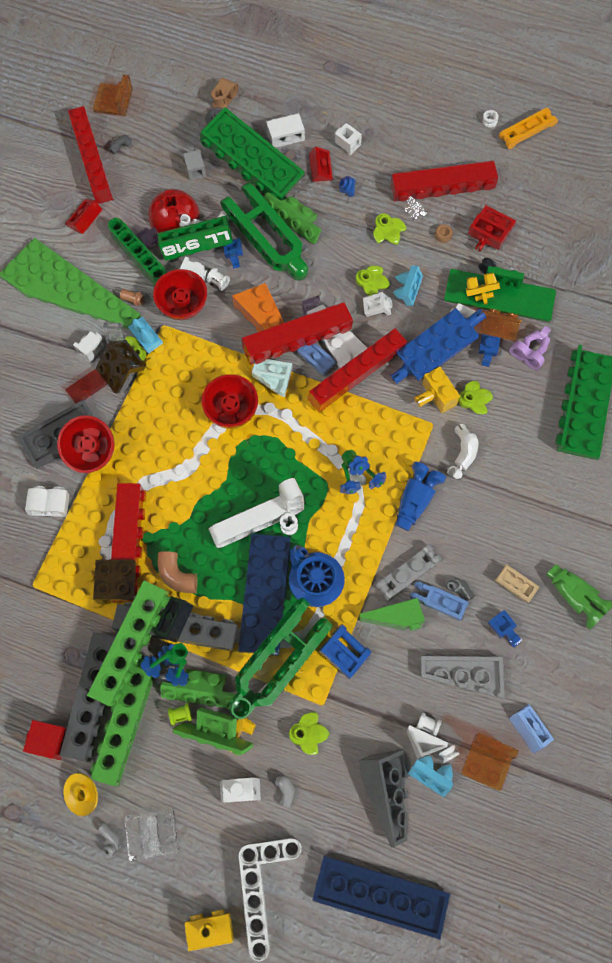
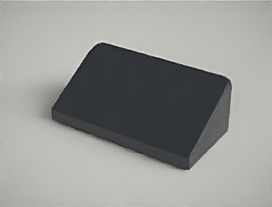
M171 596L154 634L177 643L193 609V605L186 600Z

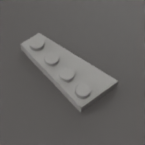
M420 657L421 678L505 699L503 657Z

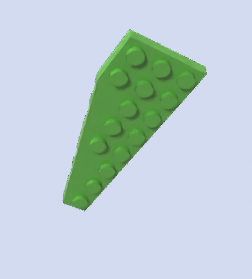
M36 238L0 272L1 279L31 299L36 298L44 303H52L60 308L82 315L86 314L97 320L102 319L125 329H129L128 327L132 324L133 319L141 318L140 313Z

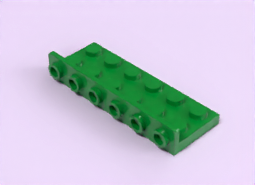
M226 107L200 132V142L206 149L209 148L218 159L224 160L232 170L240 173L245 181L251 182L259 192L264 194L269 192L280 201L283 200L305 174V171Z
M578 345L576 350H572L570 361H573L567 373V377H570L569 383H566L564 390L567 396L562 402L561 410L564 413L559 419L558 427L561 430L560 433H557L555 444L558 445L557 452L599 460L612 387V356L582 350V345Z

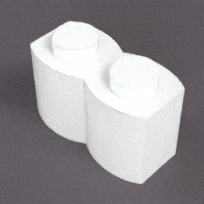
M34 486V488H29L25 511L28 515L66 517L69 493L63 487L46 489L43 486Z

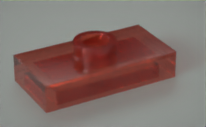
M94 369L65 390L76 404L98 392L107 383L99 372Z

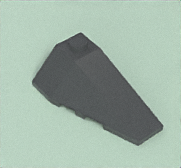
M404 749L374 754L359 760L363 784L391 847H396L407 841L408 814L404 810V800L408 798V791H405V778H408V767Z

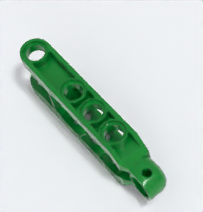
M250 182L241 187V191L244 192L254 208L246 215L231 197L227 196L220 201V205L227 216L274 271H287L297 281L307 277L308 266L301 258L303 243ZM258 216H261L262 219L265 218L271 225L272 230L277 232L283 239V243L287 244L292 251L285 256L279 255L251 221Z
M303 597L299 598L235 676L236 692L238 693L231 700L229 711L237 719L248 717L255 707L272 705L331 630L333 624L326 617H322L315 623L303 640L292 632L302 619V614L311 605ZM284 639L295 650L260 693H254L248 688L249 680L257 670L262 669L261 665L271 653L274 654L276 651L274 649Z

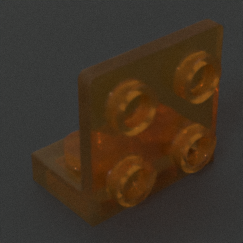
M123 75L118 85L100 83L93 111L126 116L133 91L130 76Z
M478 733L474 736L461 775L501 791L511 761L517 757L519 750Z

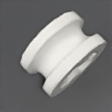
M488 110L483 115V124L486 127H495L498 123V113L494 110Z
M455 745L438 754L443 757V763L460 754L455 751Z

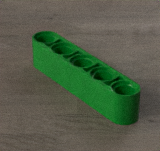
M112 218L108 222V228L113 240L155 286L156 282L160 279L157 276L162 277L166 274L165 268L120 218Z

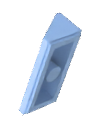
M530 704L509 718L532 753L543 749L554 740Z

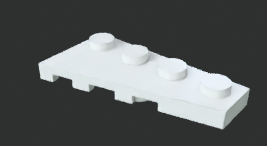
M322 304L308 311L307 315L326 309V307ZM351 331L344 334H336L328 340L322 339L339 369L367 349Z

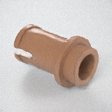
M123 289L120 293V299L132 302L135 306L143 304L144 295L141 292L135 293Z

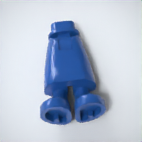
M413 462L412 464L414 478L408 479L399 511L396 515L398 519L395 525L406 531H409L411 526L415 525L418 518L431 502L436 493L432 488L435 485L443 484L446 476L441 472L431 470L425 484L421 483L429 471V468L421 462Z

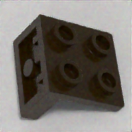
M126 339L109 342L96 366V370L115 394L120 392L129 374L144 371L146 368V364Z
M96 560L93 600L97 604H106V600H134L136 561Z

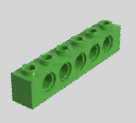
M143 581L87 696L108 706H114L115 703L118 704L123 696L121 691L124 685H127L132 678L133 673H131L134 665L139 663L142 657L140 652L143 646H147L151 639L149 633L152 627L157 626L161 617L159 613L169 602V592L147 581ZM148 601H153L154 608L147 612L145 604ZM143 619L145 626L142 630L138 631L136 629V622ZM130 638H133L135 646L129 650L126 643ZM121 657L126 660V665L122 669L117 666V661ZM112 676L116 679L114 688L108 686V680Z
M140 659L139 663L133 666L131 673H133L132 678L127 685H124L121 691L123 696L118 704L115 703L111 707L113 714L111 720H108L105 725L104 733L106 735L104 741H100L97 753H99L97 761L93 762L90 769L92 780L119 787L154 681V677L152 675L147 676L141 668L143 659ZM141 675V682L138 685H133L132 680L134 676ZM129 695L135 696V701L132 705L126 704V698ZM122 715H127L128 722L121 726L119 718ZM120 735L121 743L114 747L112 739L114 736ZM112 755L114 757V764L111 767H107L105 760L108 756Z

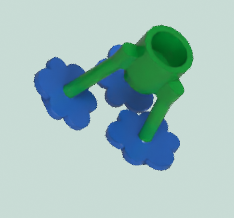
M347 450L342 454L343 463L341 466L347 482L340 486L341 493L354 494L361 489L359 481H351L349 472L351 475H356L357 473L362 475L366 470L373 478L369 482L370 489L374 487L379 488L384 484L386 473L382 472L375 475L369 468L370 464L367 462V457L358 456L354 450Z
M183 643L170 644L169 646L163 645L162 651L158 653V659L153 656L150 658L145 656L143 658L141 668L147 676L159 677V671L161 670L159 664L161 662L164 666H176L179 664V667L175 669L169 668L165 678L174 686H185L187 684L189 675L184 672L183 667L187 663L185 658L188 655V649Z

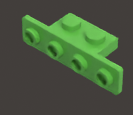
M269 192L265 194V200L289 228L312 244L317 243L321 229L312 223L316 220L317 214L309 207H305L294 197L290 196L280 201Z
M186 669L189 677L185 686H174L172 683L167 682L161 683L162 698L204 704L210 707L216 706L229 709V704L236 695L235 693L223 692L226 675Z
M200 708L197 710L196 725L183 722L173 728V733L180 735L181 738H190L200 744H209L217 749L231 751L236 755H243L253 748L252 742L236 738V717L209 709Z

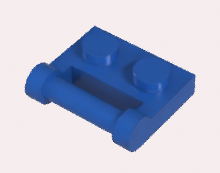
M341 624L319 652L350 679L372 651L358 642L346 630L347 628ZM340 637L345 639L360 653L358 658L338 640Z

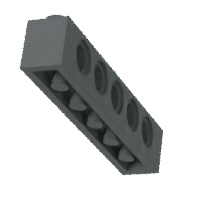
M124 602V605L117 604L112 628L115 631L119 632L132 603ZM145 606V610L147 612L151 611L154 608L151 606ZM190 613L178 642L234 652L238 626L234 624V621L222 619V622L214 621L215 618L210 616H203L201 619L194 617L195 615ZM143 619L136 623L138 631L142 630L145 626ZM194 625L201 626V630L197 634L191 633V628ZM152 627L149 633L151 638L168 640L154 634L156 627ZM213 629H220L221 634L218 637L213 638L210 636Z
M95 632L92 634L60 752L62 757L89 762V758H92L94 755L95 745L93 743L95 737L99 735L101 728L99 720L100 716H103L105 713L106 705L97 700L89 702L87 694L94 682V675L99 672L104 662L99 660V656L103 652H109L116 638L114 636ZM109 678V680H108V686L111 688V683H109V682H110V678ZM90 712L92 715L91 720L88 723H84V714ZM85 733V742L79 744L77 740L79 734Z

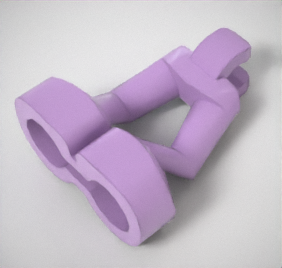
M545 326L541 332L536 330L526 336L524 342L516 341L509 350L510 354L520 361L524 360L527 366L538 371L545 361L542 354L546 352L550 338L548 335L551 329ZM533 340L541 343L540 348L536 351L529 348L530 342Z

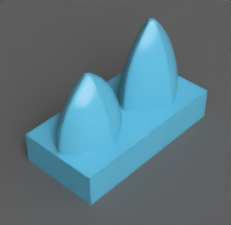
M414 265L411 266L410 271L395 276L405 286L393 291V294L397 298L404 300L406 306L414 305L423 278L419 266Z
M143 317L133 319L132 324L128 327L148 354L163 343Z
M431 756L417 759L408 772V775L443 798L454 784L452 782L453 772L451 764L444 765L437 771H434Z

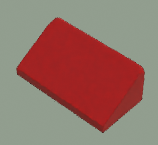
M315 146L309 153L311 179L313 182L332 181L330 151Z
M84 199L65 225L80 234H84L101 213L102 208L95 200Z

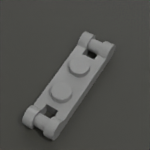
M431 544L425 546L420 552L375 585L378 590L384 593V598L387 601L394 598L442 560L439 554L436 555L433 551L434 548ZM426 555L431 560L428 563H426L423 559V557H425ZM390 582L395 587L392 590L387 586Z

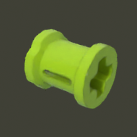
M189 703L174 709L168 708V715L172 726L186 720L189 722L193 721Z

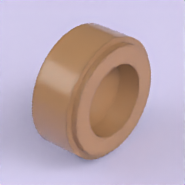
M442 224L436 228L435 238L437 241L447 243L452 239L453 230L449 225Z

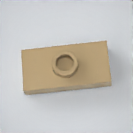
M507 564L495 579L496 583L527 604L540 587Z

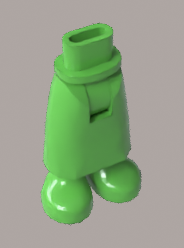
M556 564L546 574L552 580L551 583L554 584L558 592L579 615L582 611L586 614L587 621L585 625L589 630L612 608V600H604L599 597L598 594L600 592L566 568L562 569ZM590 603H593L597 607V610L590 605Z

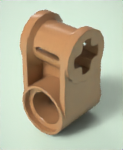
M222 77L211 92V97L214 99L213 108H227L232 99L237 95L239 85Z

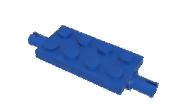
M455 308L396 352L402 360L403 366L390 375L392 380L398 384L409 375L415 376L419 382L423 380L425 374L440 367L479 338V334L473 327L486 319L484 312L481 313L482 310L478 309L468 318H464L459 310Z

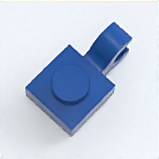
M240 238L234 239L233 243L223 246L226 259L230 258L233 269L240 267L238 256L243 255Z
M482 334L478 352L479 354H484L482 366L489 367L492 356H497L500 337Z
M505 610L488 622L500 639L506 636L513 648L522 641L513 630L517 627L516 623Z

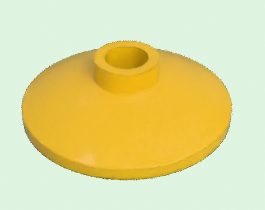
M75 773L69 776L63 790L66 805L71 812L78 816L91 814L98 802V793L94 782L83 773Z

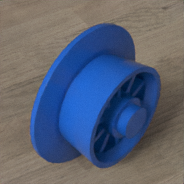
M309 553L308 558L301 562L298 569L291 568L289 585L293 595L297 600L303 597L311 604L309 605L311 607H323L331 604L340 596L344 587L345 579L341 565L337 560L325 553Z

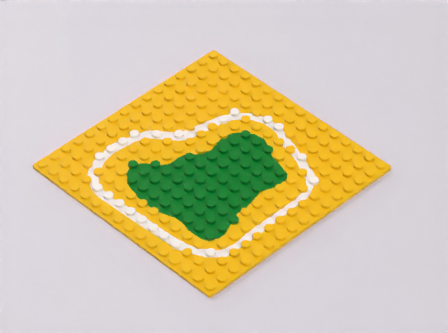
M163 325L158 333L163 343L147 355L144 361L146 368L138 373L110 428L115 440L113 456L103 468L87 474L33 582V587L114 620L117 604L124 605V603L106 600V604H97L93 600L96 560H111L117 483H141L143 489L146 490V501H143L145 519L141 521V527L144 529L143 539H140L142 558H139L138 563L141 566V576L137 577V585L141 587L143 581H147L169 592L168 597L173 596L186 600L193 605L191 613L196 618L202 619L203 616H210L215 618L214 621L222 622V619L234 621V624L238 626L234 652L183 643V645L191 653L239 672L253 655L238 652L251 535L224 547L217 548L209 528L280 496L279 485L287 479L295 478L304 496V509L295 515L298 520L297 531L292 535H286L281 531V525L278 522L253 534L290 537V550L298 545L304 547L308 554L314 552L325 553L337 560L343 569L345 580L340 596L331 604L323 607L308 606L301 616L302 619L292 630L297 637L303 640L320 618L326 617L333 624L325 638L284 688V691L322 706L326 702L338 669L319 650L341 624L352 635L398 518L396 515L399 511L404 488L408 479H413L414 477L412 464L413 462H420L433 424L349 392L318 413L307 398L309 391L321 382L291 371L286 395L282 397L252 377L254 364H249L245 354ZM228 374L246 378L253 384L258 394V407L253 418L245 425L234 429H226L213 424L206 417L201 403L202 394L206 386L215 378ZM347 450H354L358 456L367 457V462L370 464L369 468L375 475L382 472L386 473L384 484L379 488L374 487L370 489L369 482L373 478L366 470L362 475L358 473L351 475L349 472L351 481H359L361 489L354 494L341 493L340 486L347 482L341 466L343 463L342 454ZM289 521L286 527H289L292 522ZM159 552L178 553L177 565L179 570L183 573L197 574L196 593L174 591L163 582L158 570ZM290 553L283 616L297 601L289 585V575L292 568ZM148 601L145 606L154 607L153 601ZM194 625L191 628V633H199L201 626ZM218 628L213 629L210 636L213 638L218 637L221 634V630ZM340 637L338 640L347 647L348 642ZM160 639V640H162V641H164V642H167V643H169V644H174V645L177 644V643L172 642V641ZM282 639L279 656L269 655L261 665L262 669L257 670L252 678L268 684L295 649Z

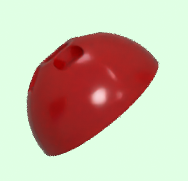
M167 189L157 194L148 210L149 223L157 233L180 228L179 223L182 221L180 218L183 214L190 217V222L193 219L199 220L200 217L196 201L191 195L179 189Z
M186 269L172 270L164 274L156 282L153 298L157 308L168 318L188 320L199 314L205 306L207 287L204 280L193 271Z
M233 374L223 375L212 380L204 389L201 399L202 408L206 417L213 424L226 429H234L245 425L253 418L258 407V394L253 384L246 378Z
M85 415L75 417L63 426L58 436L57 448L60 458L70 469L80 473H91L100 470L111 460L115 449V440L111 429L105 422L96 417Z

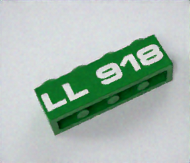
M226 215L158 233V244L165 261L233 243L232 232Z

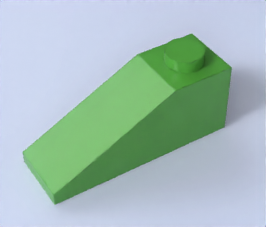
M418 598L359 615L360 622L402 630L409 629L410 631L420 629L421 625L425 622Z

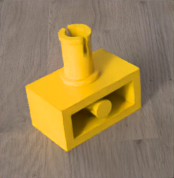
M441 367L424 375L422 385L426 391L414 397L418 407H422L433 400L440 412L444 413L458 404L460 395Z
M224 909L212 911V916L203 917V913L191 915L190 920L185 922L188 951L233 943L234 935L230 912L225 913Z

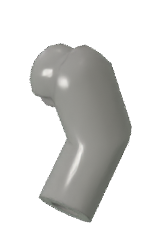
M278 776L275 779V785L280 787L283 792L280 805L290 808L295 788L287 776Z
M104 823L98 829V832L106 839L103 854L106 857H111L118 850L119 837Z

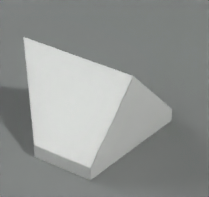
M410 725L406 730L417 759L442 750L449 744Z

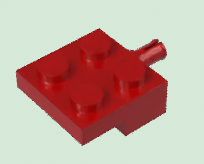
M485 205L481 213L474 219L468 235L479 241L475 246V250L481 252L485 244L499 250L515 226L516 220Z

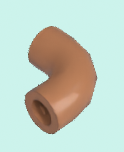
M159 552L158 570L163 582L174 591L196 593L197 574L183 573L179 570L177 565L178 553Z

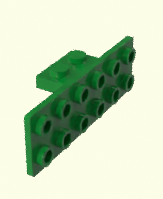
M488 266L487 273H494L496 281L499 282L500 289L486 292H493L494 297L488 298V304L484 305L483 300L476 301L475 296L482 293L467 296L466 292L467 278L477 277L478 285L485 284L484 275L450 269L444 301L545 322L551 321L556 289L522 283L524 273L517 270H506L496 266Z

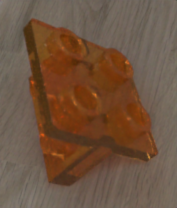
M489 308L488 312L484 311L486 319L482 320L479 333L516 341L518 329L522 322L521 319H518L519 315L508 312L506 316L500 315L501 311Z

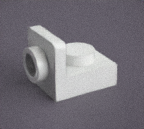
M383 292L363 298L364 314L367 317L383 312L387 316L391 315L392 301Z

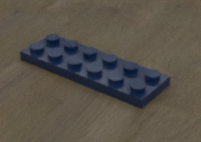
M251 534L239 653L254 654L283 618L290 537ZM280 643L274 649L276 650L274 654L271 653L270 655L279 656Z
M323 856L312 901L441 940L450 893Z

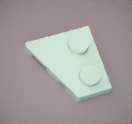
M266 359L260 364H254L252 377L280 396L285 397L292 371V363Z

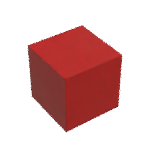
M32 720L26 735L23 752L61 761L62 756H60L67 728Z

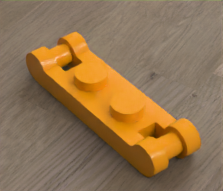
M544 108L503 130L499 134V138L505 141L508 149H512L523 140L548 127L555 126L558 119L551 115L549 108Z

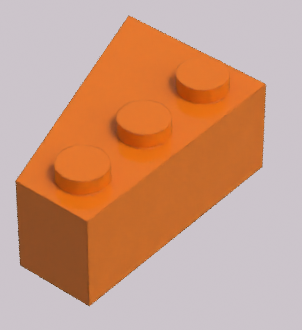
M266 283L232 295L234 307L256 327L258 332L284 323Z

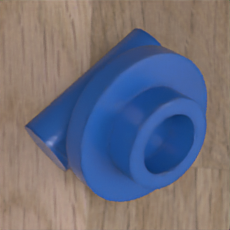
M350 176L342 178L339 183L340 192L353 197L355 195L356 180Z
M297 545L289 551L293 569H298L301 562L308 558V552L304 547Z

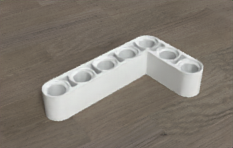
M295 478L287 479L279 485L280 496L211 526L209 532L216 547H224L280 522V518L286 513L294 515L300 513L304 509V496Z
M295 838L248 844L243 846L239 852L250 956L256 961L264 960L270 951L261 864L297 858L302 851V846ZM290 842H294L298 846V852L295 855H290L286 851V846ZM269 845L274 846L277 850L274 858H268L265 855V848ZM247 848H251L255 852L253 861H247L243 856ZM250 871L257 874L258 880L255 884H250L246 880V875ZM251 895H257L260 898V905L258 907L250 906L248 900ZM253 919H260L262 921L263 928L261 930H253L251 927ZM256 943L264 944L266 948L264 954L258 955L255 953L254 945Z

